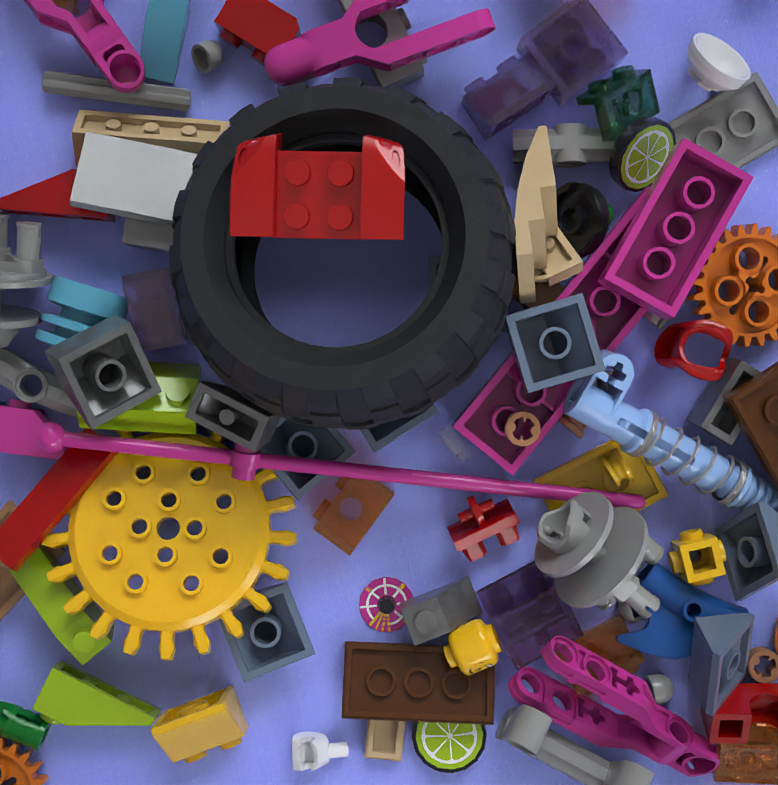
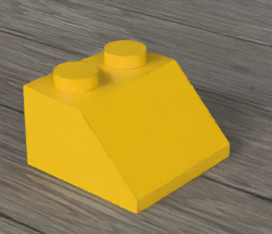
M231 685L164 710L150 730L153 738L173 763L182 759L186 763H191L206 756V750L220 746L221 750H225L242 742L241 737L245 736L249 726L235 689Z

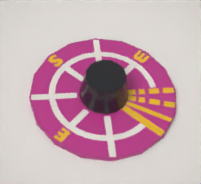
M382 577L373 580L364 588L360 596L359 609L362 618L369 627L379 632L390 633L400 630L406 625L399 603L413 598L412 591L404 582L396 578Z

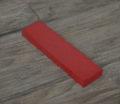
M84 429L82 433L99 435L92 429ZM69 447L1 525L0 560L11 570L17 572L118 453Z

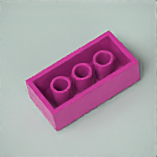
M682 138L670 151L597 282L664 320L675 318L754 177L690 140Z

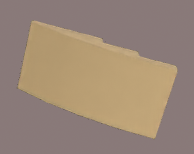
M546 125L538 126L526 154L517 189L514 223L516 228L515 240L520 304L536 302L534 270L547 268L546 237L558 235L556 182Z

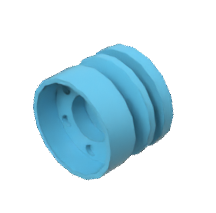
M53 275L46 299L62 307L60 315L42 313L41 320L57 326L55 332L37 328L34 338L44 341L52 347L113 315L126 320L132 299Z

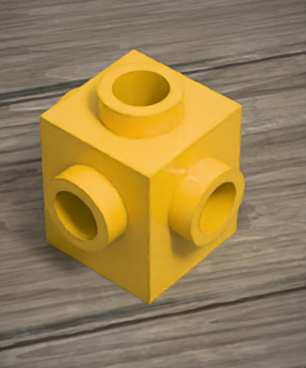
M695 528L680 532L679 539L670 541L672 551L667 553L670 568L673 574H678L688 584L692 583L693 586L705 585L715 581L714 577L726 575L723 563L727 560L726 552L722 541L718 540L716 536L708 532H702V528ZM698 550L697 559L691 561L689 552Z

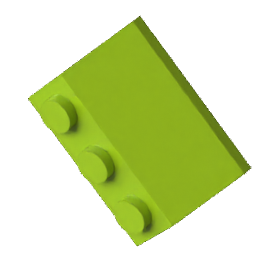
M148 361L162 392L94 428L196 434L197 423L185 416L201 379V364ZM77 410L79 427L90 429Z

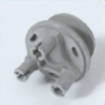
M0 212V348L9 345L19 332V328L36 326L42 322L40 319L41 313L37 310L2 304L3 289L42 287L51 284L53 274L44 267V258L40 257L42 223L31 221L16 222L17 245L16 256L11 253V248L8 247V219L10 214Z
M585 492L571 498L560 508L542 515L537 527L538 539L535 546L534 559L540 571L549 577L555 578L557 595L564 603L573 608H588L597 605L600 610H607L617 600L618 602L627 603L644 619L652 616L651 612L645 608L646 606L654 612L658 610L660 600L640 585L639 578L635 574L642 561L651 565L659 562L663 557L664 548L648 535L647 523L640 513L629 507L613 508L611 502L599 492Z

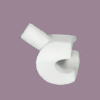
M299 732L292 737L293 771H303L310 768L313 771L328 764L329 759L348 757L349 754L346 741L329 743L327 736L322 733Z

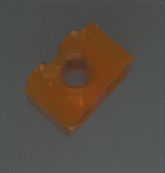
M340 477L335 484V487L340 490L332 502L325 498L312 517L318 520L313 529L350 556L395 495V491L382 481ZM352 497L359 500L362 505V512L356 517L344 515L341 511V502L344 499Z

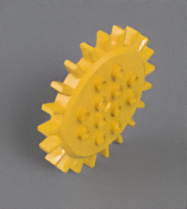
M116 430L119 436L123 438L229 449L223 445L226 438L214 431L209 438L199 434L151 432L150 434L135 438L133 431ZM118 453L66 513V515L70 516L68 532H51L41 543L43 546L52 549L69 547L71 557L70 563L57 566L47 572L46 575L48 581L52 583H64L75 576L81 582L84 589L70 598L63 606L67 614L72 616L78 614L93 601L104 609L89 633L93 638L99 641L102 640L109 633L115 621L119 619L130 625L129 632L124 640L123 653L135 656L141 647L142 637L146 630L160 632L158 648L160 657L164 661H172L176 651L175 633L191 630L194 646L201 655H206L211 651V641L205 630L206 625L222 619L227 632L240 639L245 634L242 623L233 615L232 610L245 599L258 611L268 614L272 609L266 596L253 589L261 574H266L275 580L288 581L290 576L289 570L281 564L267 561L270 545L288 547L298 543L297 533L289 530H271V515L285 513L296 508L293 496H281L276 499L266 500L261 488L278 479L271 469H262L255 473L254 480L246 481L232 478V467L227 464ZM141 468H150L151 474L147 479L142 480L138 478V471ZM204 469L206 474L202 480L195 481L192 479L194 470ZM112 494H121V501L118 505H109L108 500ZM167 495H175L176 503L172 507H165L163 499ZM222 496L231 498V505L226 509H221L217 505L219 498ZM174 519L179 523V533L173 539H162L158 532L160 524L164 520ZM138 521H145L147 523L145 532L136 534L134 532V525ZM194 522L202 524V531L198 535H191L188 531L189 526ZM110 547H115L117 549L116 558L111 561L105 560V551ZM164 549H171L173 552L172 559L168 562H161L159 559L160 552ZM220 550H225L228 552L227 561L222 564L216 563L214 560L215 554ZM139 575L143 578L142 586L139 589H131L130 580L132 577ZM190 577H196L199 580V585L194 591H188L185 588V582Z

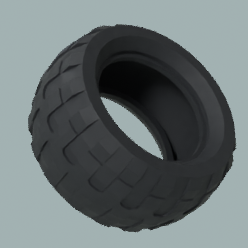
M350 77L334 78L333 84H320L309 87L306 82H301L278 90V97L270 99L256 108L251 103L229 119L230 127L214 143L207 141L198 152L192 163L193 174L185 190H179L172 216L174 234L173 245L169 247V269L184 329L191 341L199 349L203 358L208 362L210 368L221 380L251 403L289 421L316 428L362 430L419 414L433 406L434 402L448 394L455 387H459L471 376L503 328L515 284L517 257L515 223L501 178L491 161L477 148L473 138L461 125L442 111L436 112L427 106L426 102L405 89L392 85L388 89L370 86L363 79ZM282 133L280 151L362 152L363 136L368 134L399 142L402 145L405 163V191L426 208L442 236L441 259L434 283L422 304L405 322L375 340L346 347H323L304 343L283 334L270 324L262 310L255 285V259L261 237L230 236L231 175L237 146L240 143L253 138Z

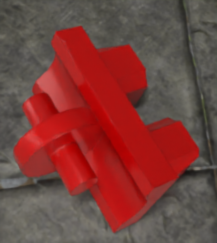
M470 495L466 497L470 508L458 513L460 521L447 527L457 551L462 550L468 560L473 562L484 557L487 553L482 540L496 534L501 546H507L518 541L519 534L516 524L520 523L508 499L494 504L490 498L477 504L474 496Z

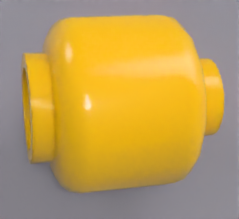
M475 619L462 624L449 632V644L443 647L450 667L458 666L465 675H472L494 666L498 662V653L503 651L492 623L486 625L481 619Z

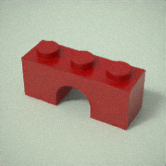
M739 683L713 717L706 714L701 705L700 713L708 742L747 744L750 726L756 722L768 723L778 728V683Z

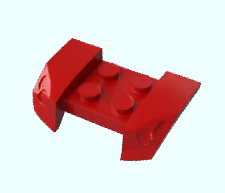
M282 133L249 139L237 146L231 175L230 236L338 240L404 239L405 163L404 149L399 142L366 134V136H363L362 152L280 151Z

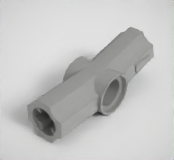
M582 123L557 124L553 126V129H547L552 163L554 166L561 168L582 167L587 165V163H609L610 157L614 159L617 150L613 147L615 141L624 129L587 128ZM537 129L513 130V164H524L526 154Z
M6 347L0 348L1 385L13 391L24 402H34L78 418L76 407L61 387L55 374L50 373L45 368L35 366ZM31 374L38 376L42 381V390L38 395L32 394L27 389L26 380Z

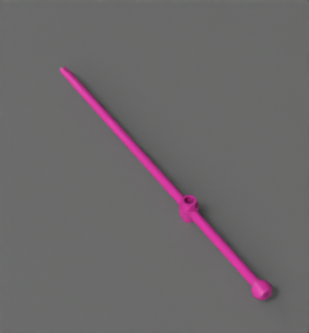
M47 422L41 425L38 434V446L48 453L58 452L63 447L227 464L232 467V478L246 481L254 480L255 471L259 468L566 502L585 492H599L611 502L613 507L642 509L646 504L645 499L639 494L261 453L258 450L253 452L235 443V448L222 449L65 431L62 425L55 422Z

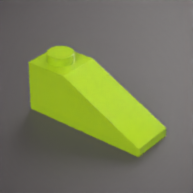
M39 545L17 572L11 569L9 571L55 637L83 666L112 642L114 624L109 633L99 641L89 635L93 624L103 613L93 602L78 614L72 616L66 613L63 606L70 598L82 590L72 579L64 583L48 581L46 573L59 565Z
M62 660L51 669L32 707L33 710L41 713L40 717L44 721L53 725L64 724L66 726H152L161 709Z

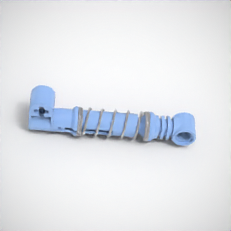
M606 349L600 350L605 368L609 365L614 370L613 374L609 376L606 372L602 371L576 379L564 401V414L619 443L622 451L631 457L643 456L645 463L651 467L660 465L662 472L666 476L678 475L682 485L694 484L699 494L706 495L711 493L712 499L719 503V505L725 507L735 506L744 511L755 503L764 501L776 511L778 491L774 484L752 473V468L744 461L735 460L733 455L723 457L717 453L716 446L707 448L700 444L699 436L691 439L683 434L682 427L673 429L667 426L666 419L664 417L659 419L656 412L650 411L647 408L638 410L622 401L634 378V367L626 356ZM595 378L610 385L607 392L592 385Z

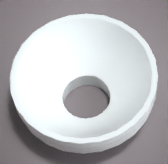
M697 33L687 46L688 73L701 88L709 92L711 90L716 92L719 90L730 91L739 89L749 80L751 71L748 64L737 51L719 38L706 33Z

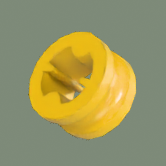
M616 448L611 450L610 457L601 456L599 458L606 474L616 487L621 485L622 479L627 478L630 480L633 478L630 468Z

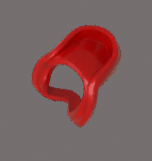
M708 319L675 323L668 326L659 335L654 346V357L660 366L669 369L678 367L694 378L715 382L722 378L725 372V360L728 359L731 351L733 334L725 325ZM694 333L707 334L725 344L718 367L696 365L687 359L684 347L690 335Z

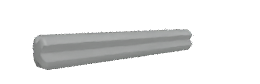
M48 70L43 73L41 81L42 90L45 93L185 112L189 111L192 101L189 89L143 83L137 91L122 93L115 90L106 78Z

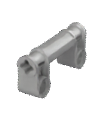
M525 704L508 708L496 730L495 737L497 739L505 740L525 754L532 756L583 785H651L655 776L647 768L630 760L608 761L549 729L553 721L551 717Z

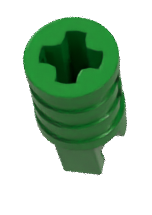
M0 701V736L39 751L48 735L51 724L44 721L39 713H34L32 710L24 709L19 705Z

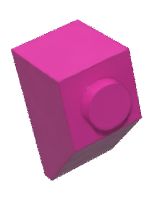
M9 398L8 405H0V452L58 460L69 447H63L62 450L55 453H48L38 446L40 426L47 422H53L43 409L32 408V403Z

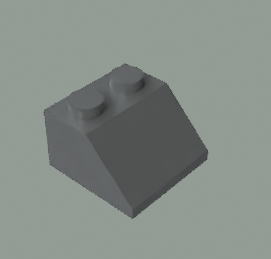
M116 315L44 351L61 387L90 429L102 425L162 392L131 323Z

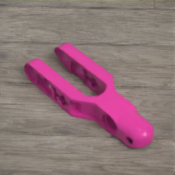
M24 0L42 25L73 35L92 63L101 71L115 90L122 93H131L137 91L143 85L146 78L143 61L104 7V0H90L91 5L88 11L77 18H74L70 11L57 7L52 0Z
M354 0L341 19L306 31L298 38L276 45L270 49L265 56L264 68L269 79L276 85L283 87L329 74L356 63L389 72L484 37L493 32L496 27L490 10L485 8L372 48L362 43L357 37L355 29L361 20L407 4L408 0Z
M564 636L553 637L541 649L540 654L543 656L545 663L550 669L565 677L568 683L572 685L576 683L598 695L599 700L625 714H617L529 666L522 667L509 679V692L518 703L531 706L545 713L556 724L599 747L633 749L659 764L674 768L688 777L703 776L719 767L720 753L716 744L709 743L708 738L693 731L689 723L682 717L658 705L646 681ZM554 649L562 654V656L566 660V663L559 659V657L555 654ZM586 667L596 674L598 680L590 675ZM521 679L525 680L530 684V686L533 688L534 693H531L525 689L521 682ZM553 696L562 702L565 710L556 705ZM687 761L692 763L694 769L688 766Z

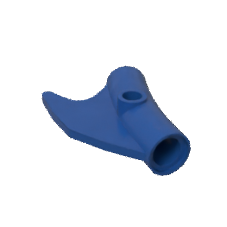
M658 562L654 565L647 564L637 577L639 578L640 585L660 600V607L654 612L646 606L647 610L652 614L648 618L646 626L641 630L618 634L615 639L618 643L641 652L677 660L691 656L695 617L749 613V611L745 607L717 598L688 584ZM690 604V611L687 613L686 610L688 605Z

